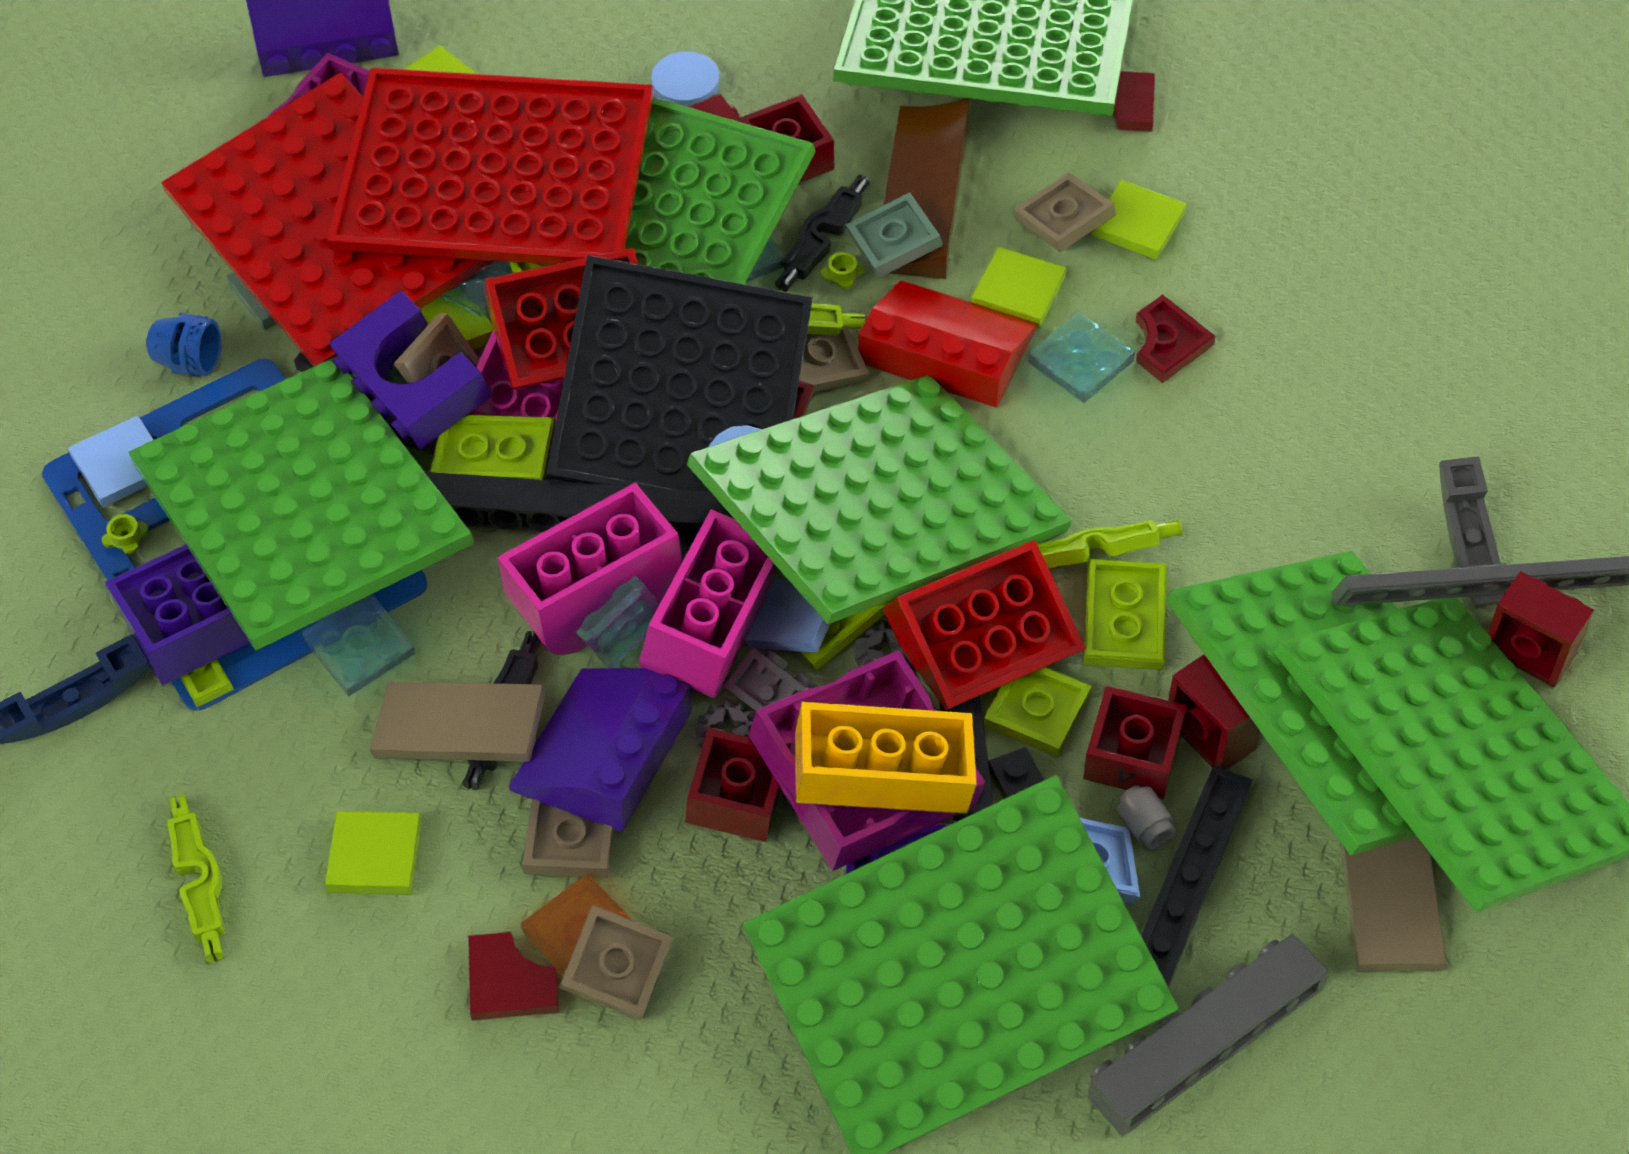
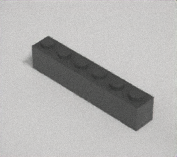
M1293 933L1281 942L1277 939L1269 942L1259 952L1258 958L1248 966L1245 963L1236 966L1226 976V982L1216 989L1212 987L1204 989L1195 997L1190 1008L1181 1014L1178 1011L1166 1017L1160 1023L1159 1030L1148 1038L1144 1035L1136 1038L1126 1048L1125 1055L1114 1063L1111 1060H1107L1100 1064L1090 1076L1089 1100L1120 1136L1124 1137L1321 992L1328 970Z

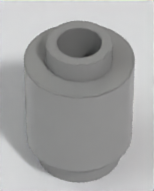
M1134 786L1121 795L1117 812L1139 844H1145L1149 850H1154L1165 845L1174 837L1176 829L1173 826L1174 819L1151 787L1141 788L1140 786Z

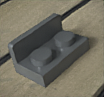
M754 647L724 685L725 688L755 711L805 689L819 686L801 672L796 677L792 676L785 670L789 663L771 649L766 654H763Z

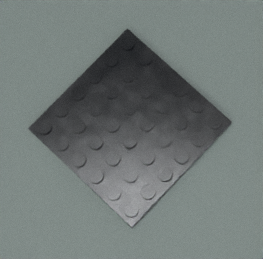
M587 255L546 478L567 482L630 486L636 482L639 487L710 492L688 467L687 463L690 453L708 448L719 433L730 427L747 425L762 430L793 420L813 297Z

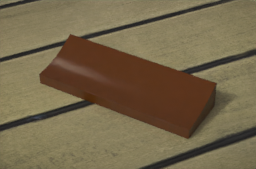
M970 98L939 105L900 106L884 205L910 192L939 233L943 246L888 274L946 279L969 124Z

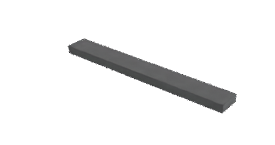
M1629 556L1345 576L1331 593L1334 605L1337 606L1505 594L1520 571L1533 578L1541 579L1548 586L1556 590L1629 585Z

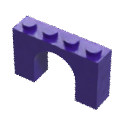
M399 291L331 341L329 345L337 356L332 360L336 367L343 374L348 372L354 378L351 383L362 394L364 393L367 398L370 396L373 399L370 403L377 409L384 420L389 417L393 422L390 425L403 442L410 439L421 450L492 397L493 394L481 372L461 352L433 373L417 382L409 384L387 382L388 374L396 360L428 326L421 310L402 291Z

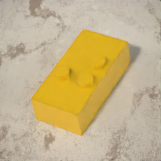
M802 702L795 730L796 803L967 814L976 787L972 713Z

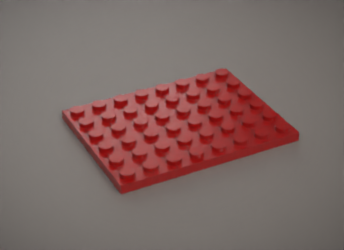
M371 67L327 237L329 249L552 265L587 258V255L596 256L624 250L654 96L653 85Z
M341 72L161 182L167 195L313 367L337 357L329 343L399 291H402L421 309L494 262L493 260L329 249L327 237L363 96Z

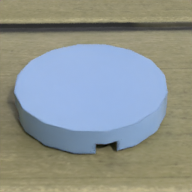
M682 51L669 54L658 61L652 69L651 85H653L656 98L688 107L718 93L720 73L716 63L708 56L697 52Z

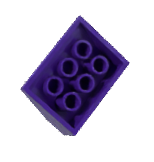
M246 0L263 77L312 70L327 53L351 63L399 56L389 0Z
M186 544L104 582L131 634L140 646L150 664V668L161 685L169 683L250 643L233 617L232 612L227 608L220 594L217 593Z
M581 668L534 744L530 762H523L509 785V791L530 799L539 800L541 803L602 825L612 826L613 829L623 832L692 712V688L690 684L676 680L671 675L660 674L645 668Z

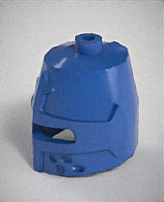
M179 313L177 317L156 320L147 334V352L151 360L172 369L174 374L194 377L208 376L216 367L222 352L221 333L218 323L207 316Z

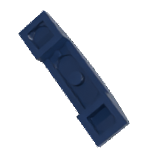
M131 634L96 652L99 660L98 663L26 700L20 691L1 701L0 743L5 744L27 740L55 731L98 710L123 693L150 667L134 636Z

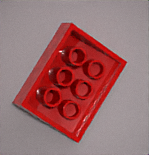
M634 248L596 255V257L638 264ZM586 258L485 279L484 294L492 326L513 390L564 379Z
M900 280L872 308L858 334V350L866 366L909 380L927 375L934 378L946 392L997 408L1032 339L1037 323Z
M1035 540L898 596L882 608L900 647L945 710L1086 649Z

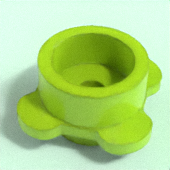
M835 253L829 258L828 267L821 270V277L825 281H833L842 289H849L853 286L855 278L864 273V266L862 263L857 262L856 258L850 253Z
M128 514L117 515L108 522L106 527L107 534L103 535L102 543L106 548L116 547L122 549L125 554L134 553L138 549V542L141 537L148 533L147 524L142 521L137 522L133 516Z

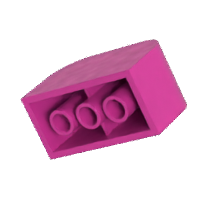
M636 482L497 557L506 596L545 647L555 655L576 653L659 607L682 564L678 533Z
M712 509L710 510L648 626L639 661V666L660 674L671 675L676 680L690 684L692 689L712 698L717 697L742 649L745 638L769 591L777 568L735 519Z

